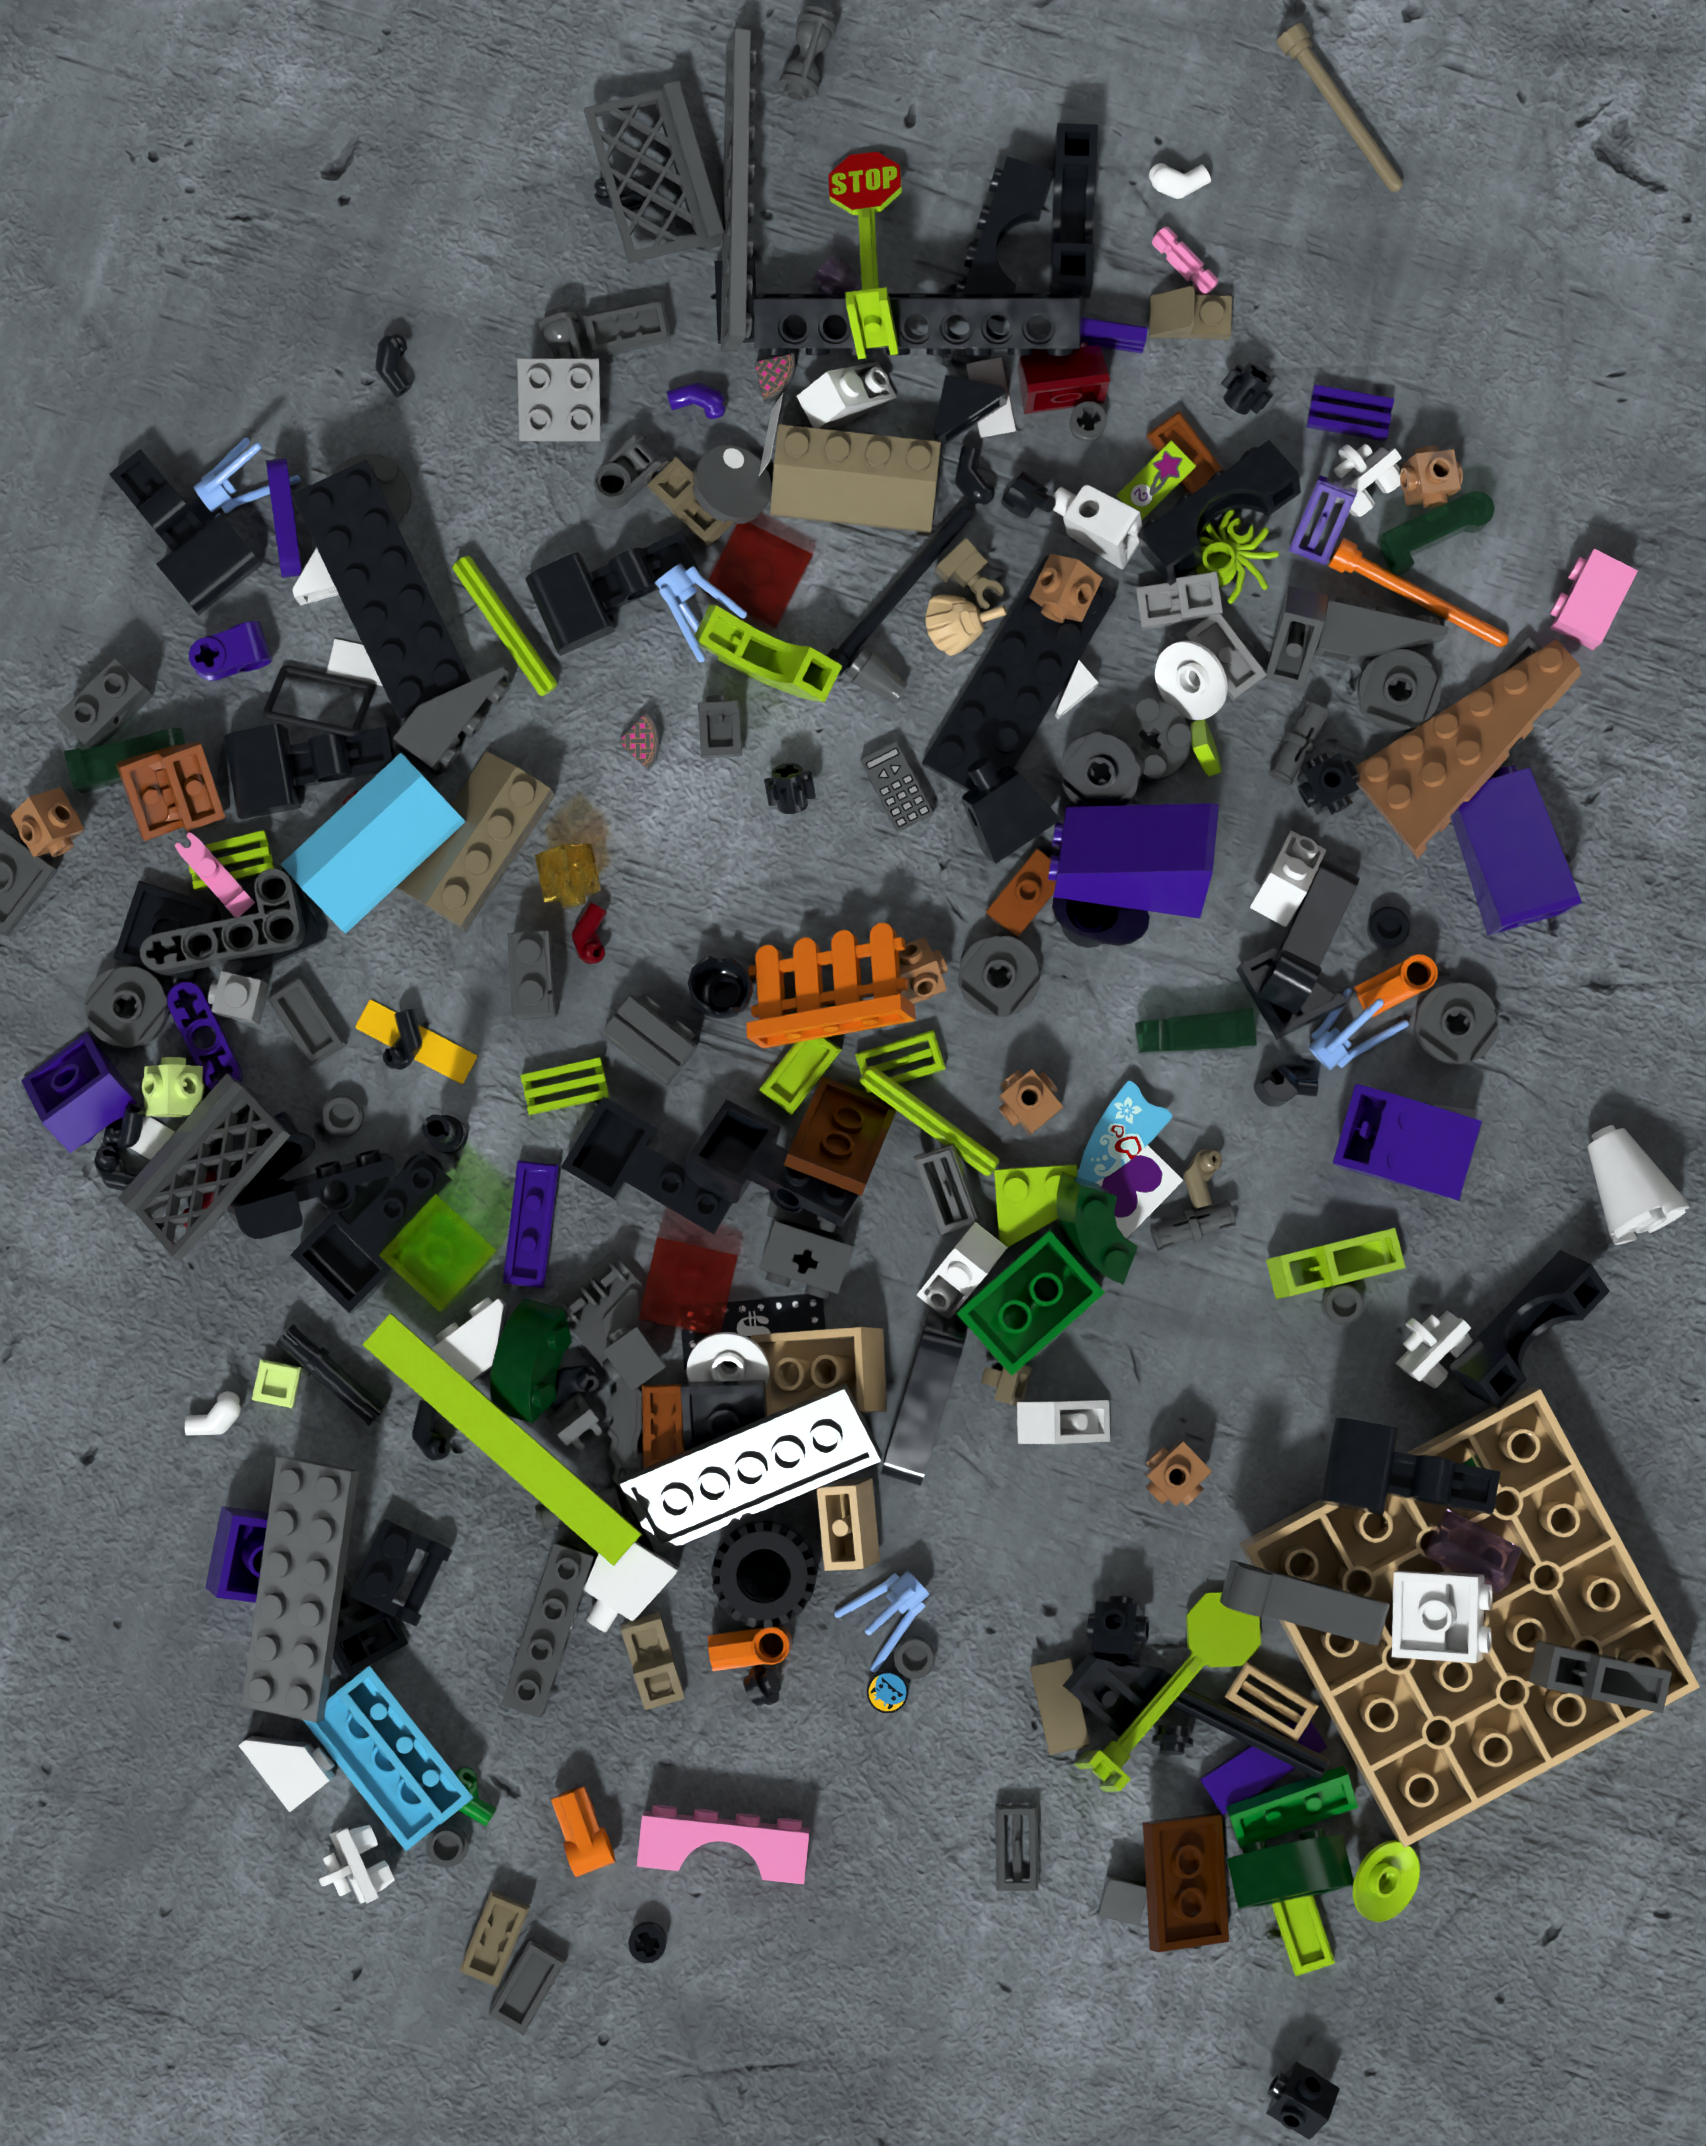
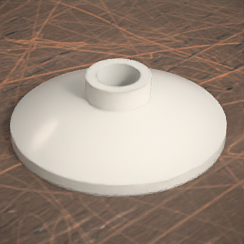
M1179 641L1168 646L1160 654L1156 663L1155 679L1159 693L1165 703L1170 704L1183 717L1191 720L1209 718L1221 709L1227 697V678L1220 661L1208 648L1193 641Z
M719 1332L705 1337L695 1345L687 1362L689 1382L765 1380L767 1387L770 1369L765 1353L753 1340L738 1333ZM723 1361H732L737 1364V1367L727 1368Z

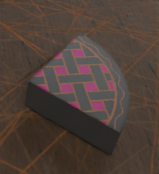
M794 353L755 362L764 405L777 400L790 385L795 374Z
M646 712L618 742L649 772L657 760L659 734L654 721Z

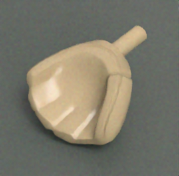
M944 594L935 595L929 599L925 615L927 633L939 650L952 656L966 649L985 630L984 622L1007 615V610L1002 605L981 612L977 605L963 597Z

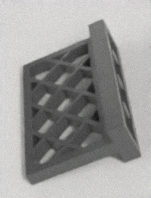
M679 80L663 84L662 90L585 107V118L628 263L704 246L705 250L720 247L724 230ZM656 103L660 118L654 129L634 118L639 107ZM630 109H631V111L629 112V114L623 112V111H625V110H630ZM611 114L624 123L614 138L599 129L596 117ZM629 125L649 136L640 152L620 141ZM661 126H663L665 135L658 132ZM654 139L667 146L670 150L671 157L665 167L645 156ZM603 141L610 145L607 151L605 150ZM615 148L635 159L626 176L610 167L609 158ZM640 163L660 174L651 190L631 179ZM673 163L676 173L670 170ZM665 177L681 187L682 195L676 205L656 194ZM615 180L621 183L618 190L615 184ZM626 186L646 197L637 214L621 204L620 196ZM651 201L671 211L663 228L642 217ZM684 201L688 212L681 208ZM678 215L692 224L695 236L680 239L667 232L675 216ZM626 218H628V219H630L631 221H633V222L631 223V225H630L629 228H628V224H627ZM637 224L658 235L651 247L635 250L631 235ZM662 239L668 241L667 243L660 244Z
M228 1073L118 1197L125 1207L136 1213L170 1255L178 1261H181L291 1136L258 1101L260 1098L250 1088ZM249 1112L248 1123L237 1125ZM271 1129L273 1131L272 1135L262 1146L256 1147L258 1132ZM246 1134L244 1149L233 1151L235 1136ZM222 1143L221 1154L210 1156ZM242 1160L241 1170L235 1177L229 1178L231 1162ZM219 1165L217 1181L205 1183L208 1167ZM195 1173L193 1186L183 1187ZM215 1192L214 1201L207 1209L201 1210L203 1195ZM191 1196L189 1212L178 1214L180 1198ZM167 1205L166 1217L155 1219ZM187 1223L186 1233L175 1243L176 1225Z

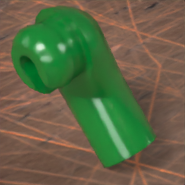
M462 1767L456 1770L454 1774L472 1795L473 1799L460 1808L459 1811L486 1827L497 1809L479 1798L476 1772L472 1768Z

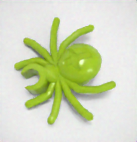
M1234 510L1226 512L1218 527L1219 535L1211 523L1206 527V531L1213 540L1201 537L1200 543L1208 546L1200 547L1201 554H1203V563L1197 567V575L1217 572L1219 588L1229 584L1234 578L1236 571H1238L1235 589L1228 598V603L1230 604L1235 602L1243 588L1245 569L1242 565L1247 567L1256 577L1263 590H1267L1269 587L1262 573L1246 558L1272 559L1279 556V551L1277 550L1272 552H1249L1257 548L1265 539L1269 529L1267 527L1262 528L1255 539L1253 525L1250 526L1247 534L1243 536L1235 534L1237 529L1240 528L1241 522L1240 518H1236L1229 523L1235 513Z

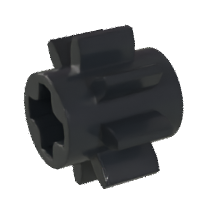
M1249 363L1244 369L1237 364L1221 382V385L1228 389L1223 395V399L1232 410L1239 414L1246 415L1250 410L1257 414L1274 395L1267 389L1272 382L1271 378L1262 368L1255 364Z
M781 764L773 769L772 778L764 779L768 805H777L781 813H799L807 808V799L816 798L812 772L806 771L803 773L802 767L798 764Z

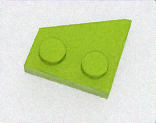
M1077 1164L1000 1168L994 1170L998 1233L1001 1243L1006 1247H1010L1058 1219L1056 1201L1061 1174L1065 1173L1078 1177Z

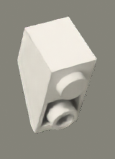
M879 362L827 371L797 395V398L813 428L830 429L840 427L896 398V395L889 383L887 374L882 370Z
M1290 831L1260 885L1250 908L1286 927L1305 897L1326 853V849L1317 845L1311 838Z
M974 1222L918 1292L917 1296L940 1315L950 1319L1008 1247L977 1222Z
M488 1297L469 1311L473 1318L461 1327L454 1322L435 1336L439 1343L432 1349L470 1383H473L492 1369L495 1350L504 1329L507 1310L506 1303L503 1299L499 1298L492 1302Z

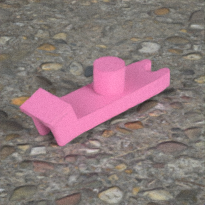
M191 832L187 833L191 846L184 848L180 843H176L177 851L235 918L240 917L255 902L202 841Z

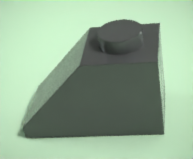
M1292 586L1288 587L1265 671L1267 676L1264 679L1304 688L1325 623L1328 595Z

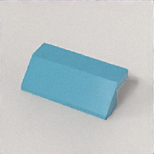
M400 753L280 865L346 934L466 821L409 760Z
M370 1666L365 1668L327 1700L324 1721L314 1723L303 1720L405 1851L409 1850L434 1828L441 1825L473 1799L472 1795Z

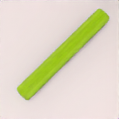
M467 555L457 560L452 565L455 574L540 696H545L557 687L555 678L473 559Z
M869 1066L862 1074L859 1081L863 1086L944 1146L954 1143L959 1157L983 1175L989 1176L997 1168L1000 1162L998 1157L878 1068Z

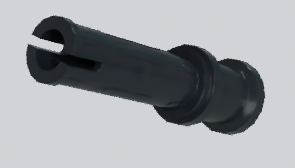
M431 1115L426 1118L428 1122L426 1125L423 1124L422 1131L432 1147L446 1154H455L464 1148L468 1140V1130L460 1120L449 1115ZM441 1127L446 1131L444 1135H438Z

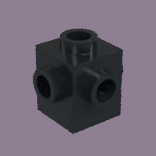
M1323 753L1304 764L1307 770L1298 778L1300 785L1297 788L1305 805L1308 808L1312 807L1316 815L1326 810H1329L1331 815L1353 804L1351 797L1359 790L1356 783L1360 782V778L1350 760L1344 762L1340 753L1331 758L1328 757L1327 753ZM1331 774L1337 786H1327L1324 781L1325 775Z
M1110 1596L1108 1597V1602L1096 1601L1095 1613L1089 1614L1087 1622L1088 1638H1093L1091 1651L1095 1655L1123 1661L1140 1662L1142 1642H1147L1149 1637V1617L1144 1616V1612L1139 1605L1133 1603V1599L1129 1597Z
M1296 2061L1285 2074L1278 2072L1272 2080L1267 2092L1272 2098L1266 2114L1281 2122L1286 2128L1294 2130L1310 2140L1329 2121L1340 2088L1319 2076L1314 2070L1306 2068Z

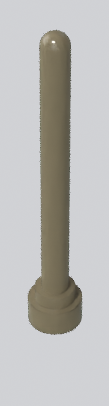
M1302 22L1294 25L1277 39L1276 44L1285 56L1290 55L1293 60L1298 59L1387 188L1392 192L1399 191L1403 185L1401 177L1310 49L1313 46L1309 40L1312 37Z

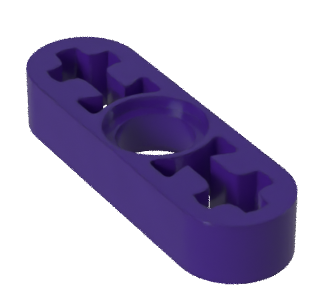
M287 458L266 460L282 578L300 576L302 566Z
M181 982L173 986L167 997L168 1008L196 1066H203V1080L205 1084L212 1090L219 1081H213V1076L218 1073L214 1062L209 1060L204 1064L203 1058L214 1056L223 1048L226 1054L217 1056L221 1065L225 1068L232 1067L233 1073L230 1075L239 1082H242V1068L216 1014L212 1012V1006L208 1003V997L204 990L191 982ZM184 991L190 995H197L198 999L192 1002L197 1015L201 1016L205 1012L208 1015L207 1018L193 1021L188 1027L185 1021L193 1020L186 1008H178L177 1005L182 1001L181 993ZM204 1026L212 1027L216 1033L215 1044L209 1049H199L194 1042L196 1031Z

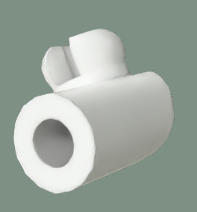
M1158 163L1149 172L1152 186L1158 192L1175 199L1184 198L1211 182L1210 175L1203 164L1183 174L1164 163Z

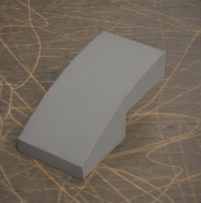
M1217 572L1176 578V582L1171 586L1168 583L1136 588L1142 630L1176 625L1223 613Z

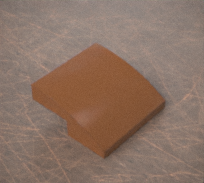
M200 742L171 746L116 763L140 836L144 841L182 827L188 832L225 818Z

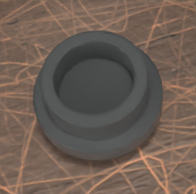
M445 1824L435 1828L429 1835L426 1843L429 1858L441 1867H453L459 1864L467 1855L469 1848L465 1832L452 1824Z

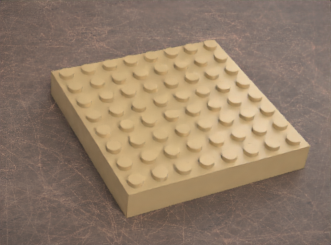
M1529 1386L1511 1396L1499 1409L1492 1406L1406 1453L1417 1456L1441 1457L1459 1464H1463L1472 1457L1477 1467L1500 1471L1493 1515L1387 1495L1383 1515L1322 1504L1320 1499L1238 1543L1250 1565L1367 1596L1390 1604L1379 1646L1287 1621H1279L1393 1835L1404 1848L1654 1712L1594 1700L1582 1695L1546 1689L1529 1682L1538 1640L1671 1671L1672 1675L1665 1706L1700 1687L1544 1394L1539 1388ZM1398 1570L1430 1573L1485 1574L1484 1584L1492 1585L1493 1599L1491 1610H1484L1483 1627L1491 1628L1492 1643L1490 1652L1483 1653V1660L1478 1663L1392 1657L1394 1572Z

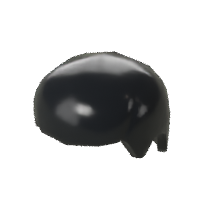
M712 956L704 957L692 967L688 979L693 1003L700 1012L716 1019L735 1017L742 1013L750 1004L753 986L749 972L731 957L726 959L713 958Z

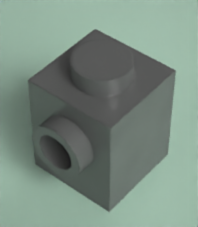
M625 1324L606 1338L610 1346L603 1350L607 1358L602 1361V1364L615 1382L622 1378L631 1392L667 1367L639 1326L630 1331Z

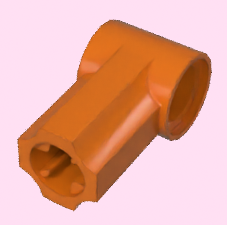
M1417 954L1410 956L1399 964L1353 988L1363 1010L1371 1006L1377 999L1384 1001L1383 1006L1371 1017L1373 1018L1429 989L1437 979L1438 970L1431 958L1426 955ZM1417 963L1426 969L1427 980L1423 985H1415L1408 980L1406 973L1410 964Z
M779 1624L774 1625L772 1628L759 1627L708 1635V1651L712 1671L762 1664L774 1665L784 1660L792 1649L790 1632ZM775 1633L780 1636L783 1641V1650L780 1654L769 1655L763 1650L761 1643L765 1634Z
M586 1786L574 1788L551 1798L566 1840L563 1841V1845L574 1876L579 1877L616 1863L611 1842L605 1828L599 1825Z

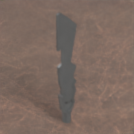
M636 1289L629 1290L602 1319L606 1338L625 1324L630 1331L636 1326L640 1327L639 1296ZM621 1378L616 1382L617 1391L606 1401L614 1419L607 1433L613 1439L608 1454L616 1465L612 1480L621 1491L622 1516L636 1517L620 1486V1482L623 1477L642 1470L643 1453H638L637 1443L642 1429V1391L636 1388L631 1392Z

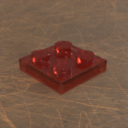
M749 522L737 524L708 582L745 610L747 615L777 629L813 559V554Z
M657 1237L638 1319L705 1335L721 1332L738 1255Z

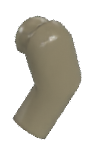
M1202 1149L1197 1152L1184 1171V1181L1193 1209L1213 1204L1207 1183L1216 1169H1219L1222 1165V1156L1215 1149Z

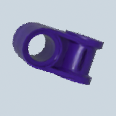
M259 621L241 623L226 631L200 638L192 644L188 654L189 661L198 676L207 681H218L241 672L257 670L272 662V657ZM208 652H212L215 656L213 659L214 665L211 667H207L204 663L206 660L205 654Z

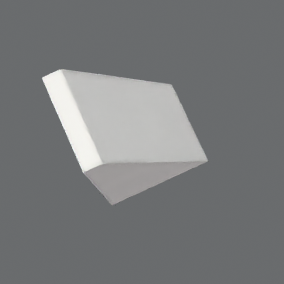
M1079 660L1056 711L1055 717L1057 719H1060L1097 688L1098 681Z

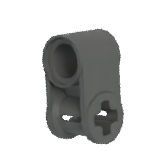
M637 432L630 437L617 453L595 473L594 486L596 498L605 508L619 509L625 506L670 462L665 456L659 457L645 442L646 437L642 432ZM609 479H616L622 482L624 486L621 491L611 494L604 491L602 485Z

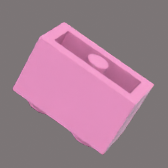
M1593 549L1585 559L1579 556L1568 575V579L1573 581L1568 593L1561 592L1550 611V614L1555 616L1550 629L1594 650L1602 643L1638 570L1596 549Z

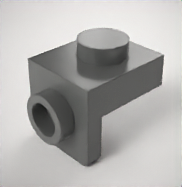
M728 695L706 697V702L698 703L701 758L742 756L739 701H731V697Z

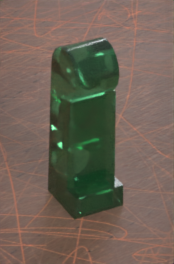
M1470 492L1382 533L1377 544L1391 572L1400 576L1408 572L1414 565L1413 555L1463 531L1476 533L1484 529L1494 515V503L1483 492Z
M170 728L84 750L77 748L64 751L72 785L83 794L122 783L116 766L117 762L155 750L186 744L181 728Z
M1253 1008L1169 1017V1019L1147 1020L1135 1023L1138 1054L1253 1049L1257 1046Z

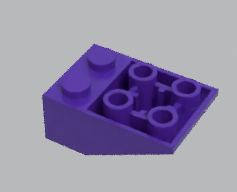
M1355 1083L1333 1164L1341 1169L1460 1201L1482 1121L1397 1094Z

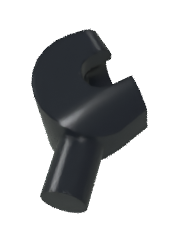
M1022 471L1003 496L1001 504L1013 514L1026 519L1030 517L1036 507L1045 512H1051L1056 505V499L1046 494L1048 492L1046 487Z
M1281 1064L1271 1072L1277 1081V1085L1266 1077L1254 1087V1091L1262 1103L1271 1107H1277L1285 1104L1295 1095L1317 1096L1318 1080L1297 1078L1292 1071Z

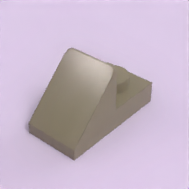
M1188 286L1150 296L1149 338L1230 340L1232 296L1195 295V286Z

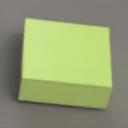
M260 1359L252 1400L294 1408L303 1367Z

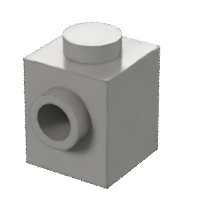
M221 971L219 980H213L211 983L208 1003L213 1004L212 1012L219 1016L260 1025L269 985L259 979Z

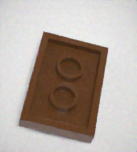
M822 1076L787 1154L784 1166L862 1196L897 1110L878 1097Z
M1210 1813L1143 1822L1150 1950L1165 1952L1229 1942L1222 1815Z

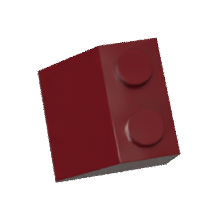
M1083 342L1080 349H1073L1072 355L1065 356L1049 355L1048 349H1032L1031 355L1019 356L1017 368L1024 414L1073 408L1085 401L1097 404L1105 402L1110 378L1100 345L1090 346L1089 342Z

